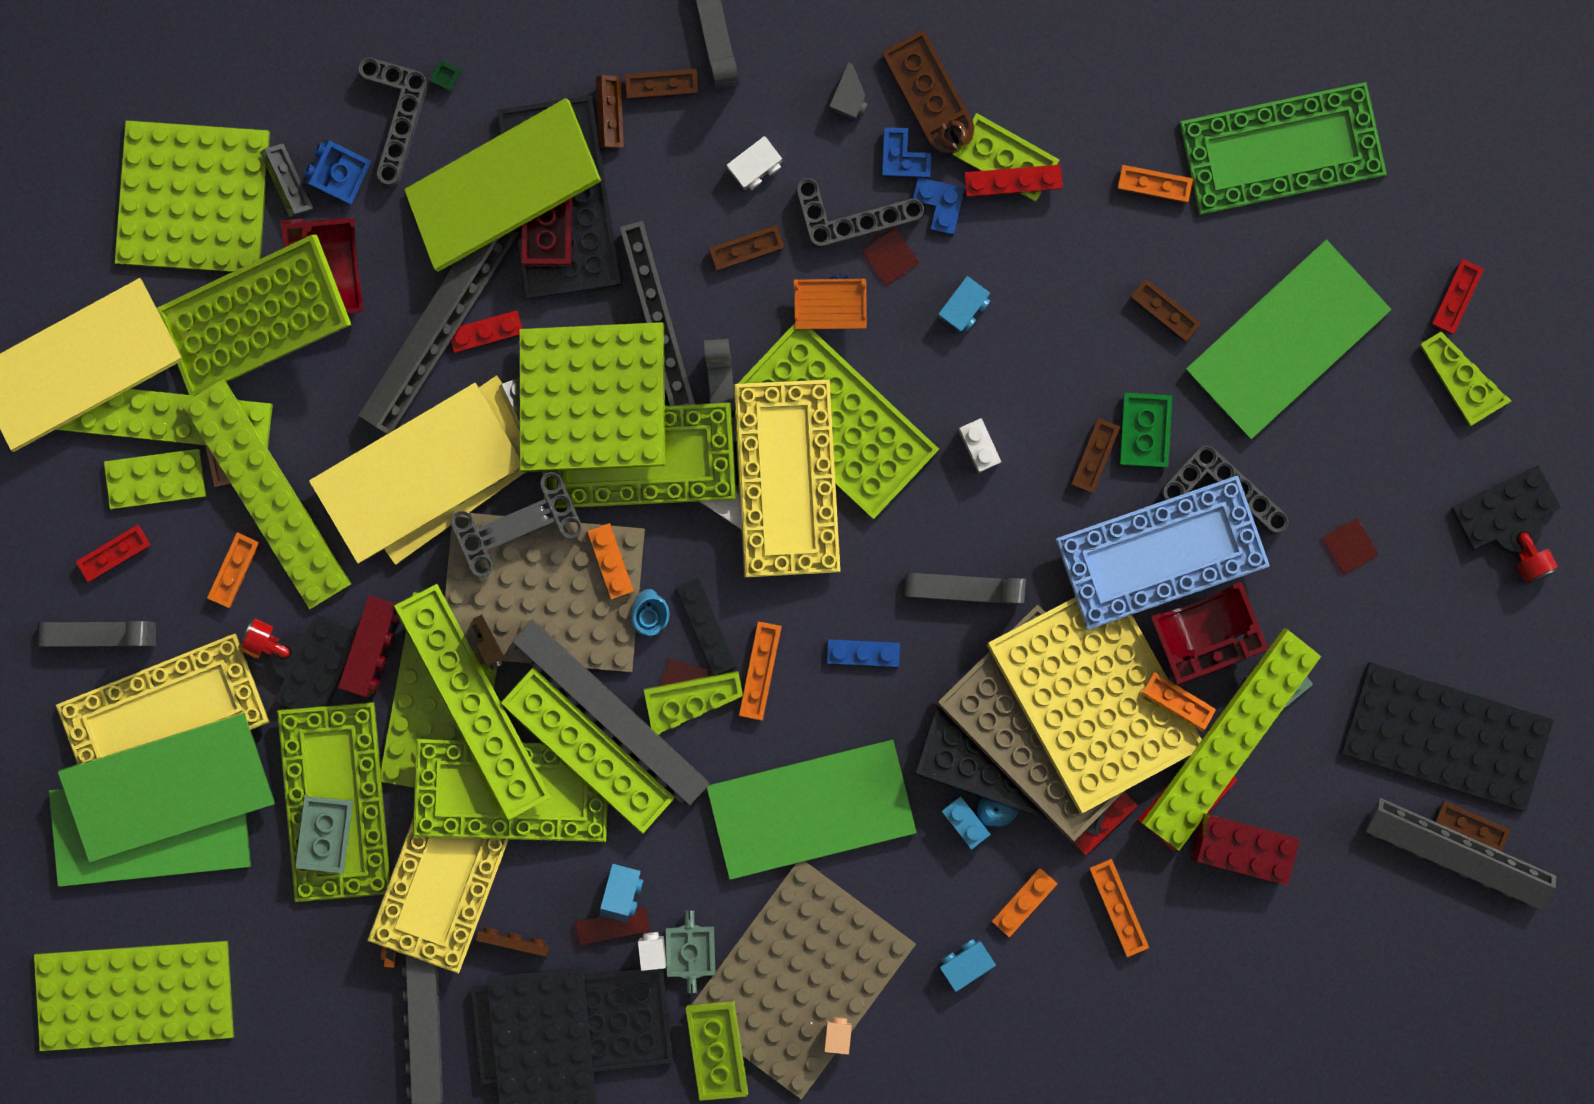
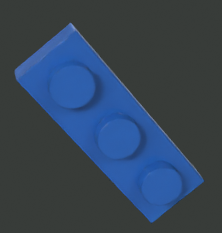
M828 639L827 664L899 667L900 643Z

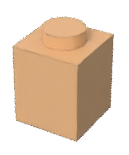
M833 1017L832 1021H827L825 1052L849 1054L852 1024L847 1023V1018Z

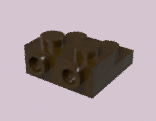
M481 614L474 618L475 624L471 625L477 637L483 636L484 641L476 645L478 650L474 651L480 664L485 662L490 671L502 665L501 659L505 657Z

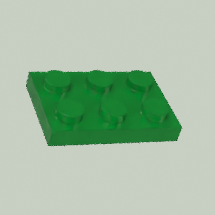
M1124 393L1120 465L1168 468L1172 412L1171 395Z

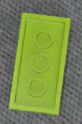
M978 113L973 118L975 127L973 140L964 149L959 143L957 146L959 152L952 155L979 171L1057 165L1059 159ZM1042 191L1019 194L1036 203Z
M201 449L104 462L110 509L207 497Z
M735 1001L687 1005L686 1014L699 1100L747 1097L748 1088Z

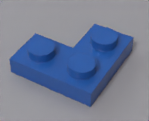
M884 127L882 176L930 178L931 153L907 152L908 128Z
M918 177L913 199L919 200L922 204L936 207L931 230L954 235L964 187Z

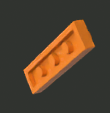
M758 621L739 716L763 720L782 626Z
M1112 859L1089 867L1126 957L1148 949L1149 945Z

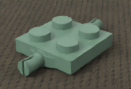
M685 910V925L677 928H666L667 977L687 979V993H691V983L693 993H697L696 978L715 975L714 926L701 927L694 925V910H690V920L689 910Z

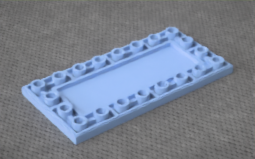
M1238 475L1055 539L1087 630L1270 567Z

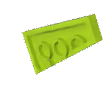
M1442 332L1420 344L1421 349L1469 426L1511 402Z
M738 671L644 689L651 729L658 735L663 731L681 725V723L696 718L709 710L716 709L743 696Z

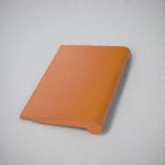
M866 279L794 280L795 329L867 328Z

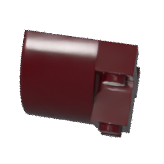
M353 217L305 221L304 218L281 221L283 248L310 235L317 234L347 314L363 312L364 307L356 252L355 219Z
M1241 582L1197 602L1152 616V621L1169 660L1168 665L1176 685L1212 674L1269 649ZM1244 635L1243 639L1236 642L1235 638Z

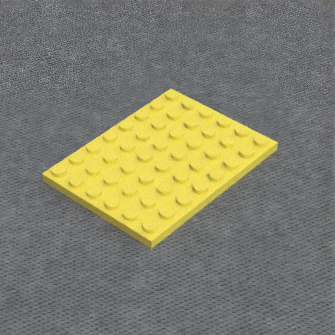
M1075 597L987 644L1080 815L1190 756L1202 740L1193 725L1141 694L1153 672L1167 680L1168 678L1132 615L1087 630Z

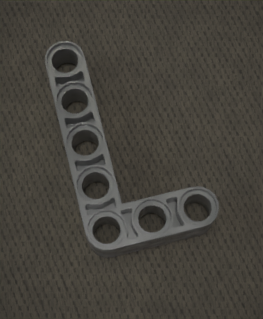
M696 0L715 89L739 85L738 71L731 49L721 0Z
M365 58L360 62L358 69L365 81L401 92L377 170L378 179L382 184L387 187H394L399 184L428 90V82L419 71L374 58ZM368 65H375L377 69L375 74L367 76L365 75V68ZM393 71L400 74L396 82H389L387 80L388 75ZM415 78H420L423 81L422 86L418 89L410 87L411 81ZM408 101L416 103L415 109L411 112H406L403 109L404 104ZM400 124H407L409 126L408 132L404 135L397 134V128ZM393 147H401L402 153L399 157L393 158L390 156V151ZM389 169L394 170L395 177L390 181L384 180V172Z
M805 178L797 186V195L809 239L816 248H826L913 224L922 218L924 206L919 200L909 199L828 222L817 183L813 179ZM805 185H811L815 191L813 195L805 196L802 194L801 188ZM910 205L917 206L920 213L915 217H911L907 214L906 208ZM811 208H818L821 216L817 219H811L808 217L807 212ZM886 212H893L897 219L893 223H887L884 221L883 215ZM864 218H869L873 221V227L868 230L863 229L860 226V221ZM841 224L848 225L850 233L846 236H841L837 232V227ZM817 231H824L827 234V239L824 242H817L814 239V234Z
M729 339L704 340L710 403L730 402L731 417H734V387Z
M1203 446L1196 450L1161 490V496L1165 501L1171 499L1167 495V489L1170 486H1175L1179 490L1180 496L1188 493L1205 474L1215 483L1223 481L1218 477L1217 470L1220 467H1225L1229 471L1227 479L1238 475L1240 483L1246 486L1245 497L1252 517L1271 533L1282 532L1288 526L1289 520L1287 515L1211 446ZM1201 451L1210 453V463L1204 464L1200 461L1199 455ZM1187 468L1195 472V478L1191 482L1183 477V472ZM1260 499L1264 503V510L1262 512H1256L1253 509L1254 500ZM1274 515L1282 519V525L1279 529L1272 527L1270 523Z
M906 573L904 597L1022 605L1025 604L1026 579Z
M38 622V647L156 646V622Z

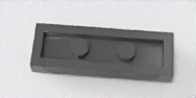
M284 144L262 150L260 152L289 216L293 217L313 209Z

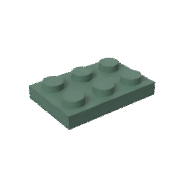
M304 795L295 868L344 873L353 805L352 800Z

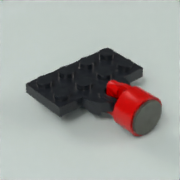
M1539 465L1451 508L1473 551L1492 541H1496L1500 548L1506 552L1518 553L1522 562L1516 566L1526 584L1531 585L1557 571L1558 565L1550 550L1547 549L1539 553L1535 547L1541 537L1542 525L1540 518L1561 508Z
M316 614L306 635L292 633L278 639L270 635L274 628L273 626L256 618L252 619L238 646L240 648L239 651L256 659L259 658L262 651L271 655L272 666L277 674L284 678L274 701L290 709L326 706L347 663L356 632Z

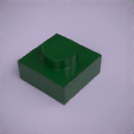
M440 59L429 81L452 92L462 70Z

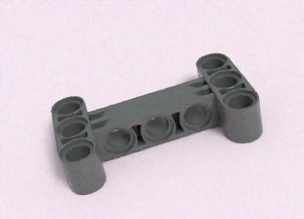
M553 472L546 473L541 479L540 484L546 499L479 528L473 516L467 511H458L452 516V527L473 574L484 577L492 572L493 562L488 550L555 521L560 532L566 538L572 539L580 535L582 531L581 522L563 480L558 474ZM553 476L558 479L559 484L555 490H548L545 487V480L548 477ZM561 498L568 502V509L562 513L556 511L554 507L555 502ZM460 515H466L469 518V525L464 529L456 525V519ZM568 521H574L578 525V530L573 535H568L564 531V525ZM469 537H475L479 541V547L474 551H470L466 547V540ZM479 559H484L488 562L489 567L485 573H479L475 568V564Z

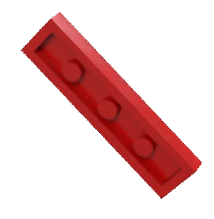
M1061 164L964 173L966 197L1062 190L1063 188Z

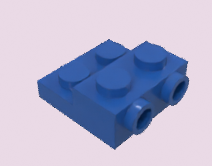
M325 140L324 143L320 142L314 151V155L317 156L314 164H309L305 170L304 177L307 178L305 183L348 204H352L372 161L330 140Z

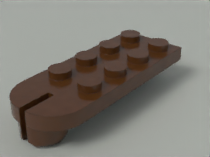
M923 29L884 50L882 54L933 148L944 154L959 152L949 133L951 131H954L962 148H966L973 140L975 134L973 120L925 30Z

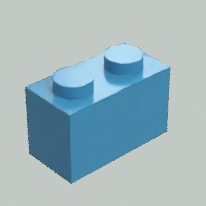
M967 276L940 311L938 317L960 334L964 329L969 331L976 321L973 316L978 310L983 312L990 303V300L987 299L990 292Z
M960 795L941 810L971 849L991 835Z
M612 864L599 916L626 923L628 922L629 915L634 916L637 902L633 901L635 893L640 894L643 880L639 879L641 871Z
M971 939L961 946L963 949L956 955L951 952L941 959L942 964L939 967L955 992L996 966L980 940L975 942L974 939Z

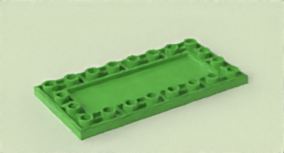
M1367 82L1179 122L1190 176L1193 178L1192 185L1199 216L1387 175Z
M1326 239L1185 370L1251 440L1392 309Z
M245 712L58 771L89 862L275 804Z
M893 739L707 786L729 879L917 833Z
M64 789L49 790L58 887L251 867L246 813L89 862Z

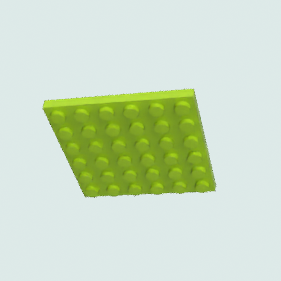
M126 121L115 264L234 272L261 259L267 167L260 152L265 148H269L270 131Z
M662 322L520 329L521 472L665 466L664 324Z

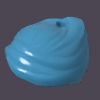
M652 589L642 591L634 601L631 611L634 629L641 635L651 637L657 635L660 630L667 626L669 607L665 600Z
M980 798L977 805L978 819L983 825L1006 826L1019 812L1013 808Z

